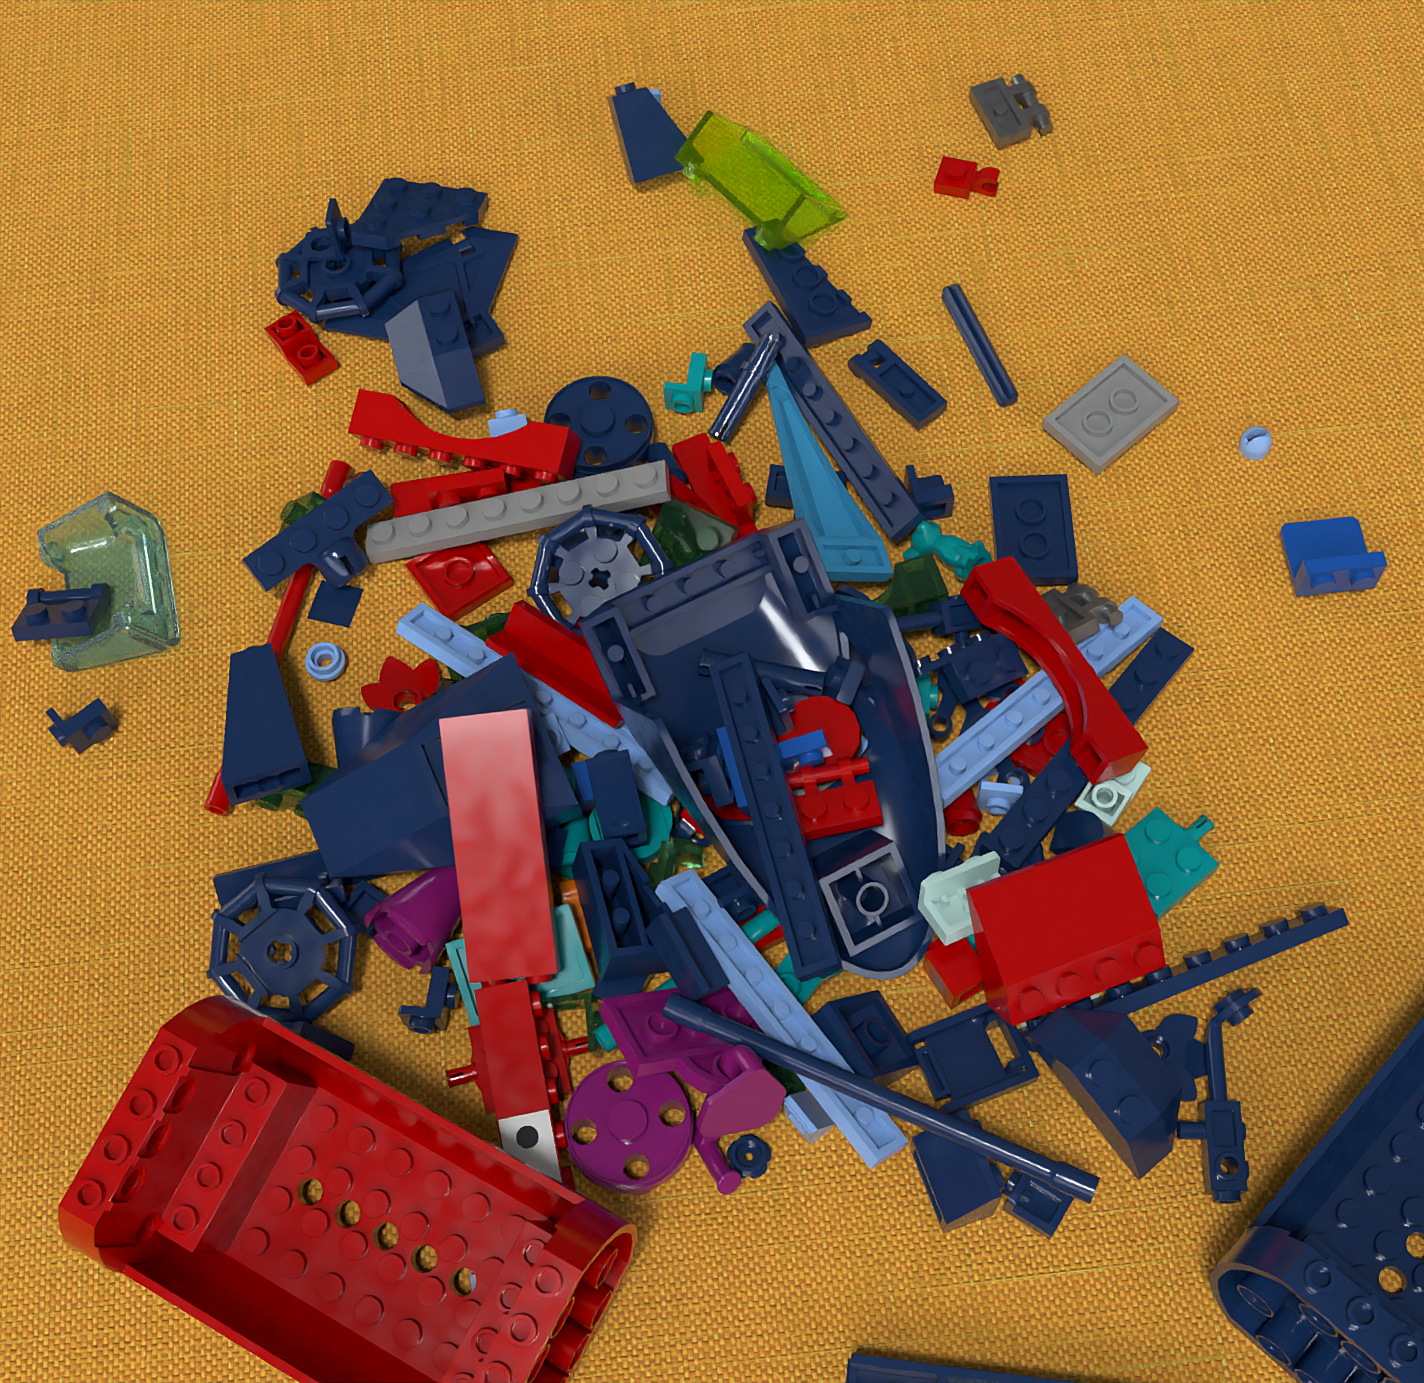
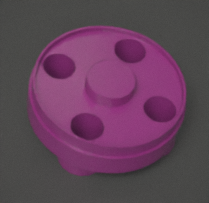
M620 1060L595 1069L579 1083L572 1093L565 1111L564 1130L567 1149L571 1159L586 1179L610 1192L644 1195L667 1182L682 1167L691 1150L694 1136V1121L691 1105L686 1093L670 1074L663 1072L635 1077L627 1061ZM618 1076H627L633 1080L631 1087L624 1092H615L609 1086L612 1080ZM671 1109H677L685 1115L684 1120L675 1127H669L661 1122L662 1115ZM590 1127L597 1131L595 1139L587 1145H580L574 1141L576 1132L581 1128ZM636 1161L644 1162L649 1166L647 1175L640 1180H632L625 1175L627 1167Z

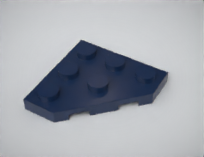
M399 177L385 178L351 231L352 245L388 250L399 247L400 239L417 235L419 240L444 234L446 233V226L462 222L465 227L478 224L488 207V193L478 192L468 187L457 189L443 187L433 182L423 184L409 182Z

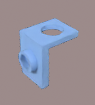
M994 767L978 780L977 803L980 811H986L994 815H1006L1023 794V786H1020V780L1014 776L1007 778L1011 784L988 782V779L992 776L999 775Z

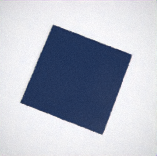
M321 580L307 618L349 628L363 589L347 585L336 589L332 588L327 581Z

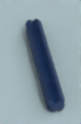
M954 283L951 286L944 287L942 299L998 404L1001 407L1015 404L1019 393L961 286Z

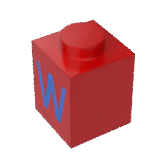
M938 938L929 945L922 968L951 1010L984 990L979 958L966 938L947 946Z

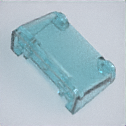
M107 491L37 531L40 558L45 565L64 574L66 590L91 588L93 583L106 582L111 590L110 605L92 635L53 639L51 646L53 666L75 673L162 653L178 645L180 633L165 534L160 522L153 514Z

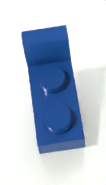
M724 726L716 729L717 735L720 740L738 808L748 817L750 816L726 727ZM822 729L778 743L785 770L795 766L804 767L812 765V767H816L824 762L825 757L833 755L830 741Z

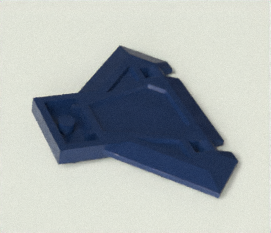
M472 226L462 231L464 239L455 244L447 238L400 260V273L403 276V282L399 288L392 289L368 310V315L362 317L360 314L327 319L324 329L389 341L385 323L416 296L452 287L474 360L506 344L503 333L490 316L489 311L519 236L514 233ZM372 281V282L370 283V288H371L373 285H375L377 282ZM351 298L338 299V300H335L334 303H336V302H342V301H349V300H352V299H351Z

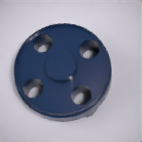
M591 376L573 381L555 394L545 412L544 423L568 427L582 438L572 477L577 473L592 476L642 465L648 457L650 446L655 443L653 417L645 398L635 387L614 377ZM633 431H642L640 433H631ZM595 462H601L599 465H591Z

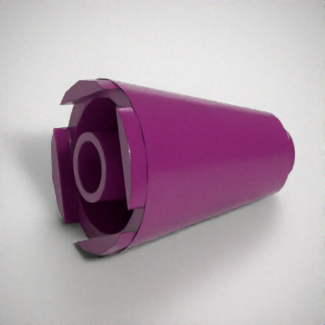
M456 867L430 869L374 905L365 914L364 923L366 928L373 924L378 932L373 937L375 943L402 967L410 970L415 964L422 967L419 972L420 974L430 972L433 966L437 964L446 947L445 944L449 942L461 920Z

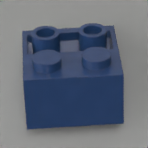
M967 1109L951 1115L983 1129L978 1120L971 1121ZM927 1130L912 1138L910 1151L943 1234L994 1215L1002 1198L1000 1191L1005 1190L1004 1180L996 1163L989 1164L986 1156Z

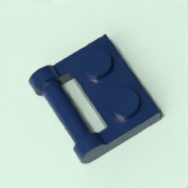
M106 582L93 583L91 588L45 591L43 588L29 589L26 597L27 603L11 627L15 641L92 635L110 605L111 590Z

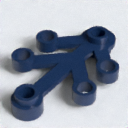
M944 670L938 672L937 685L943 696L937 712L929 718L927 723L930 738L935 741H944L950 736L952 730L951 717L959 701ZM1009 683L980 697L1001 703L1007 698L1006 695L1008 693L1015 692L1021 685ZM977 698L961 705L966 713V718L959 736L991 711L982 707ZM942 723L947 729L936 731L932 725ZM1045 726L1038 730L1039 734L1029 737L1023 743L1027 745L1038 744L1043 738ZM1009 755L995 766L999 774L996 783L1009 784L1007 778L1014 776L1021 781L1020 786H1023V793L1030 786L1029 775L1022 768L1015 767Z

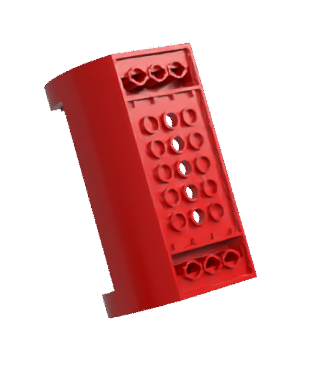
M215 995L199 1000L176 1014L159 1029L58 1206L60 1232L69 1246L115 1273H123L299 1383H569L630 1266L637 1241V1227L635 1224L243 1001L227 995ZM315 1178L321 1183L323 1193L317 1203L310 1205L304 1200L302 1191L305 1183ZM349 1200L357 1203L360 1208L359 1221L352 1227L345 1226L340 1219L341 1207ZM387 1222L392 1223L397 1228L399 1236L396 1245L389 1250L381 1247L377 1238L380 1227ZM424 1245L431 1246L437 1254L435 1267L427 1273L418 1268L415 1260L417 1251ZM464 1267L470 1269L476 1277L475 1288L468 1295L460 1294L454 1286L456 1273Z

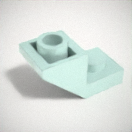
M1139 761L1129 773L1094 786L1089 781L1074 807L1079 810L1095 813L1109 826L1113 827L1135 798L1152 768Z

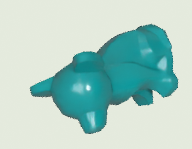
M925 520L921 521L914 528L910 542L911 547L903 553V558L907 561L918 560L925 555L934 554L955 574L959 581L964 583L973 567L992 562L991 553L985 549L983 542L977 540L975 543H969L955 535H942L941 527L936 522H927Z

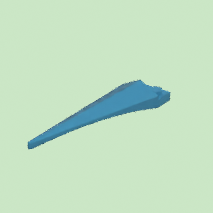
M774 360L767 372L770 376L766 386L795 517H803L805 519L829 581L887 582L892 576L893 570L882 538L867 520L834 471L796 404L776 360Z

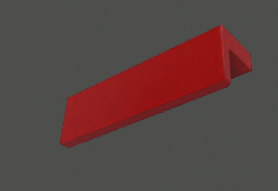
M520 600L515 602L504 629L488 636L485 645L503 657L513 652L521 669L611 727L617 728L625 722L608 694L585 639L526 601Z

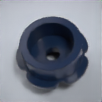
M743 1135L737 1141L730 1144L727 1149V1160L731 1163L730 1168L739 1172L742 1179L747 1176L756 1179L767 1171L766 1164L771 1159V1152L768 1145L759 1140L757 1136ZM749 1153L752 1154L753 1159L746 1161L744 1156Z

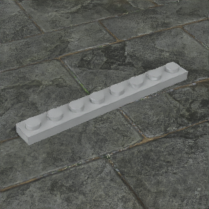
M665 460L367 524L366 556L371 564L559 525L580 512L582 506L592 504L593 508L619 512L671 501L669 468Z

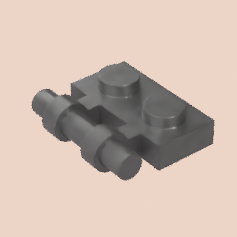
M1017 74L1011 79L1012 86L1010 87L1006 85L1002 77L970 87L969 98L998 148L1030 138L1031 125L1037 127L1042 135L1048 134L1053 129V125L1049 120L1050 112L1044 104L1039 103L1036 98L1037 91L1030 81H1026L1022 74ZM1018 103L1024 104L1025 109L1021 110Z
M1073 582L1068 586L1067 592L1063 594L1054 588L1041 595L1065 631L1071 636L1075 645L1082 643L1087 637L1100 631L1098 621L1116 626L1123 620V613L1118 610L1117 604L1107 597H1099L1097 590L1088 584L1080 585L1077 582Z

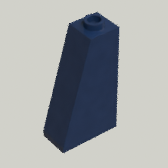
M271 643L251 646L230 656L221 779L231 806L313 782Z

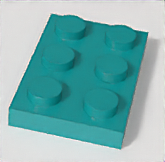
M570 902L554 907L561 969L558 973L551 974L552 980L549 982L529 984L531 991L539 990L542 1004L596 986L592 968ZM463 937L448 942L445 946L470 1024L475 1026L479 1025L480 1022L474 990L481 989L482 986L481 982L469 984ZM525 977L508 979V983L525 980Z

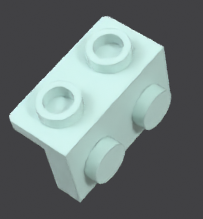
M996 851L983 856H973L963 864L944 872H935L921 882L918 909L945 946L974 934L966 889L1001 876L998 873L1000 857Z

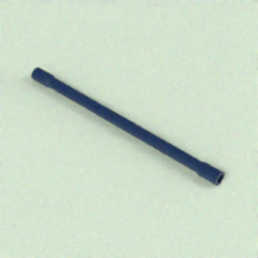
M672 992L664 1006L663 1018L695 1032L708 1034L733 1046L739 1044L746 1045L760 1058L1046 1182L1051 1188L1090 1204L1100 1180L1098 1176L1063 1161H1055L721 1016L711 1011L710 1008Z

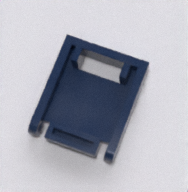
M987 1002L914 1030L905 1037L909 1046L924 1043V1047L913 1051V1056L934 1101L939 1102L950 1098L951 1102L939 1108L940 1111L949 1115L964 1109L968 1110L1033 1084L1040 1077L1016 1025L1011 1026L989 1008ZM996 1027H1000L1015 1060L1008 1062L1005 1069L986 1032Z

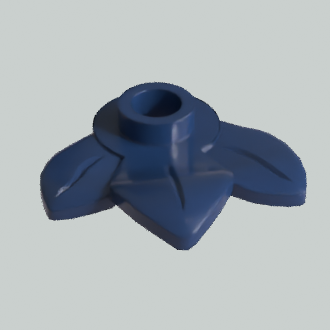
M1174 1014L1164 1018L1157 1030H1147L1142 1032V1034L1152 1047L1159 1050L1161 1059L1183 1085L1181 1101L1192 1102L1197 1098L1194 1079L1207 1075L1205 1044L1194 1039L1198 1025L1197 1017L1186 1014Z

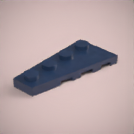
M777 221L744 229L742 240L793 330L806 347L870 329L872 319L866 312L860 313L851 304L852 298L843 289L838 291L827 280L828 273L820 265L815 266L805 257L806 251Z

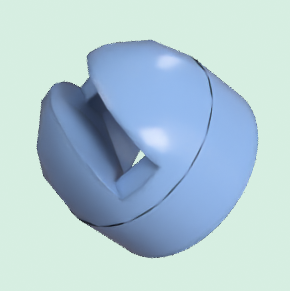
M1261 426L1248 428L1242 434L1239 442L1241 454L1250 460L1265 458L1272 445L1269 431Z

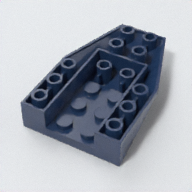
M513 652L402 713L300 801L331 879L456 867L439 719L531 709L545 831L583 815Z

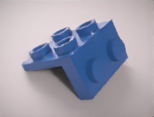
M1355 517L1287 523L1280 530V537L1296 597L1375 588L1387 566L1383 551L1367 552L1360 523Z

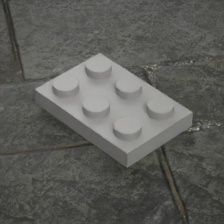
M1123 354L1045 417L1042 427L1098 475L1177 409L1179 400Z

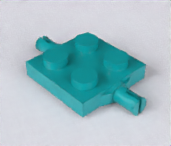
M1156 807L1124 834L1157 921L1218 869L1219 863L1199 843L1203 836L1214 829L1212 820L1209 819L1207 821L1208 817L1204 814L1185 829L1177 825L1159 807Z

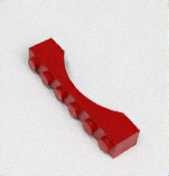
M359 389L348 429L349 434L360 440L359 445L369 450L381 452L383 446L394 448V453L408 458H416L417 453L428 455L429 460L444 465H450L451 460L463 462L462 466L475 471L485 470L486 466L492 468L503 467L504 474L507 477L519 479L521 473L533 475V480L547 485L556 484L557 480L564 482L571 480L582 439L568 427L532 421L515 431L497 437L481 439L455 438L428 428L417 418L411 408L396 396Z
M1008 556L973 567L960 590V594L980 623L1000 632L1018 644L1037 661L1050 677L1062 698L1068 715L1071 733L1070 753L1091 784L1094 786L1131 772L1149 749L1014 557Z

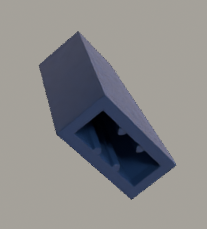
M635 82L614 87L615 94L606 97L629 182L638 183L703 164L700 154L647 87L636 88Z

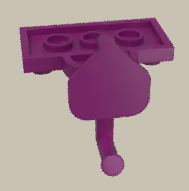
M728 986L697 1002L721 1016L765 1034ZM678 988L604 998L599 1013L635 1077L676 1070L687 1084L707 1094L694 1125L693 1144L712 1178L717 1183L718 1191L723 1195L736 1191L740 1186L741 1176L739 1172L732 1170L716 1145L718 1139L722 1135L757 1129L770 1122L779 1112L787 1091L784 1085L762 1065L763 1058L758 1057L750 1047L743 1044L733 1046L708 1034L695 1032L663 1018V1009L671 993L674 992L681 995Z

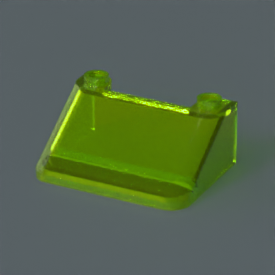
M711 110L704 114L674 157L684 166L682 173L688 179L698 185L702 180L708 181L757 226V233L753 238L767 250L771 251L773 247L783 249L844 220L848 215V212L766 138L753 129Z

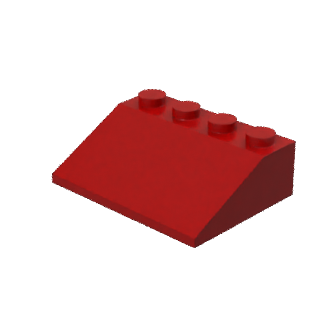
M1120 832L966 889L987 1006L1011 1026L1166 967L1160 926L1125 835Z

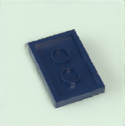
M1067 474L989 477L988 492L995 560L1013 556L1033 585H1058L1077 582L1079 574Z

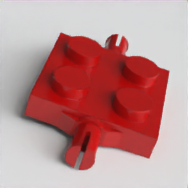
M553 1006L544 1008L543 1016L536 1017L538 1033H547L551 1051V1059L544 1061L547 1078L555 1077L558 1095L561 1097L573 1093L568 1074L569 1058L595 1051L591 1034L565 1041L564 1036L558 1029ZM479 1024L467 1027L472 1047L471 1065L445 1070L449 1088L475 1081L482 1094L485 1113L489 1115L495 1113Z

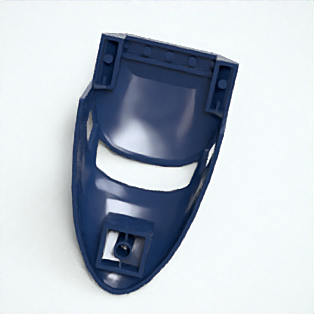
M799 517L749 533L604 602L579 621V628L608 694L630 733L644 749L671 791L696 822L716 852L751 895L779 923L780 919L752 820L723 819L719 817L706 804L695 785L700 784L698 772H701L702 769L688 773L679 755L680 746L685 744V739L700 732H709L711 736L717 734L716 729L725 726L712 677L697 674L701 650L706 648L733 655L747 651L754 659L826 672L828 667L835 663L837 656L850 660L848 639L851 641L869 665L874 693L873 705L858 686L851 705H847L854 712L858 724L868 741L867 748L859 758L867 757L870 773L857 775L854 778L856 783L873 780L882 812L883 824L812 839L806 842L843 968L841 969L868 979L886 980L905 975L914 968L927 951L934 934L933 928L918 909L921 882L935 872L945 871V821L937 765L921 696L891 607L835 594L805 519ZM761 686L762 692H763V695H764V699H765V698H767V695H766V693H765V690H764L763 686ZM786 691L793 706L799 701L812 697L811 695ZM840 779L831 784L825 790L841 787L842 785Z

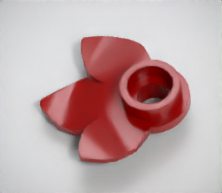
M388 656L380 671V683L362 686L361 694L365 704L373 711L374 708L404 713L406 711H402V708L406 704H414L416 706L429 699L438 690L440 673L437 664L432 658L421 662L413 670L399 659Z

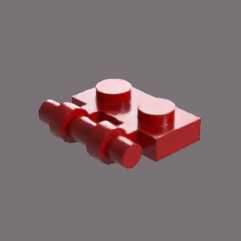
M849 756L836 758L837 763L814 768L812 765L799 766V771L786 773L791 790L801 787L804 790V795L793 798L806 841L883 824L882 812L873 780L860 783L855 782L854 776L870 773L866 756L851 760ZM838 779L841 781V787L818 791L816 785Z

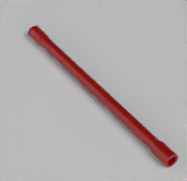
M332 460L330 462L320 489V497L316 507L347 486L352 472V467L349 464L340 460ZM311 564L301 567L290 576L266 644L271 643L278 668L315 566ZM221 764L220 770L214 777L204 808L213 814L226 816L231 805L221 779Z

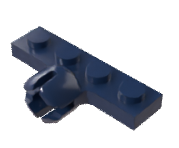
M370 469L243 558L241 562L265 593L308 564L315 566L332 588L343 587L352 580L350 573L356 578L369 566V558L354 540V530L393 503L394 500Z

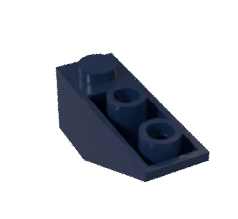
M615 749L603 750L597 753L594 758L586 759L587 771L603 839L621 837L629 849L648 845L644 818L628 749L622 751Z

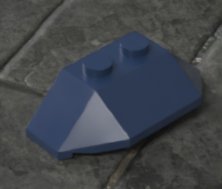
M452 287L416 296L385 323L401 386L421 398L439 405V408L448 414L486 404Z
M1057 1008L1025 1035L1137 1179H1141L1173 1150L1183 1085L1127 1014Z

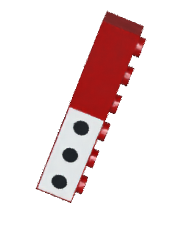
M527 979L474 990L501 1148L576 1191L571 1166L563 1167L560 1149L568 1148L563 1121L555 1122L552 1109L553 1104L560 1103L555 1077L547 1078L544 1061L551 1059V1051L547 1033L539 1034L536 1017L543 1016L539 990L531 991Z

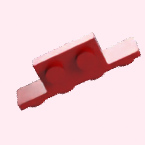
M701 433L673 444L672 452L686 472L687 481L691 489L722 519L734 536L739 539L749 533L758 531L753 522V505L757 504V499L750 483L743 484L739 476L741 473L740 466L734 453L730 452L727 454L721 441L711 443L706 433Z
M503 467L391 484V494L394 500L395 518L542 487L546 486V484L533 480V475L521 473L519 479L507 477L504 474Z

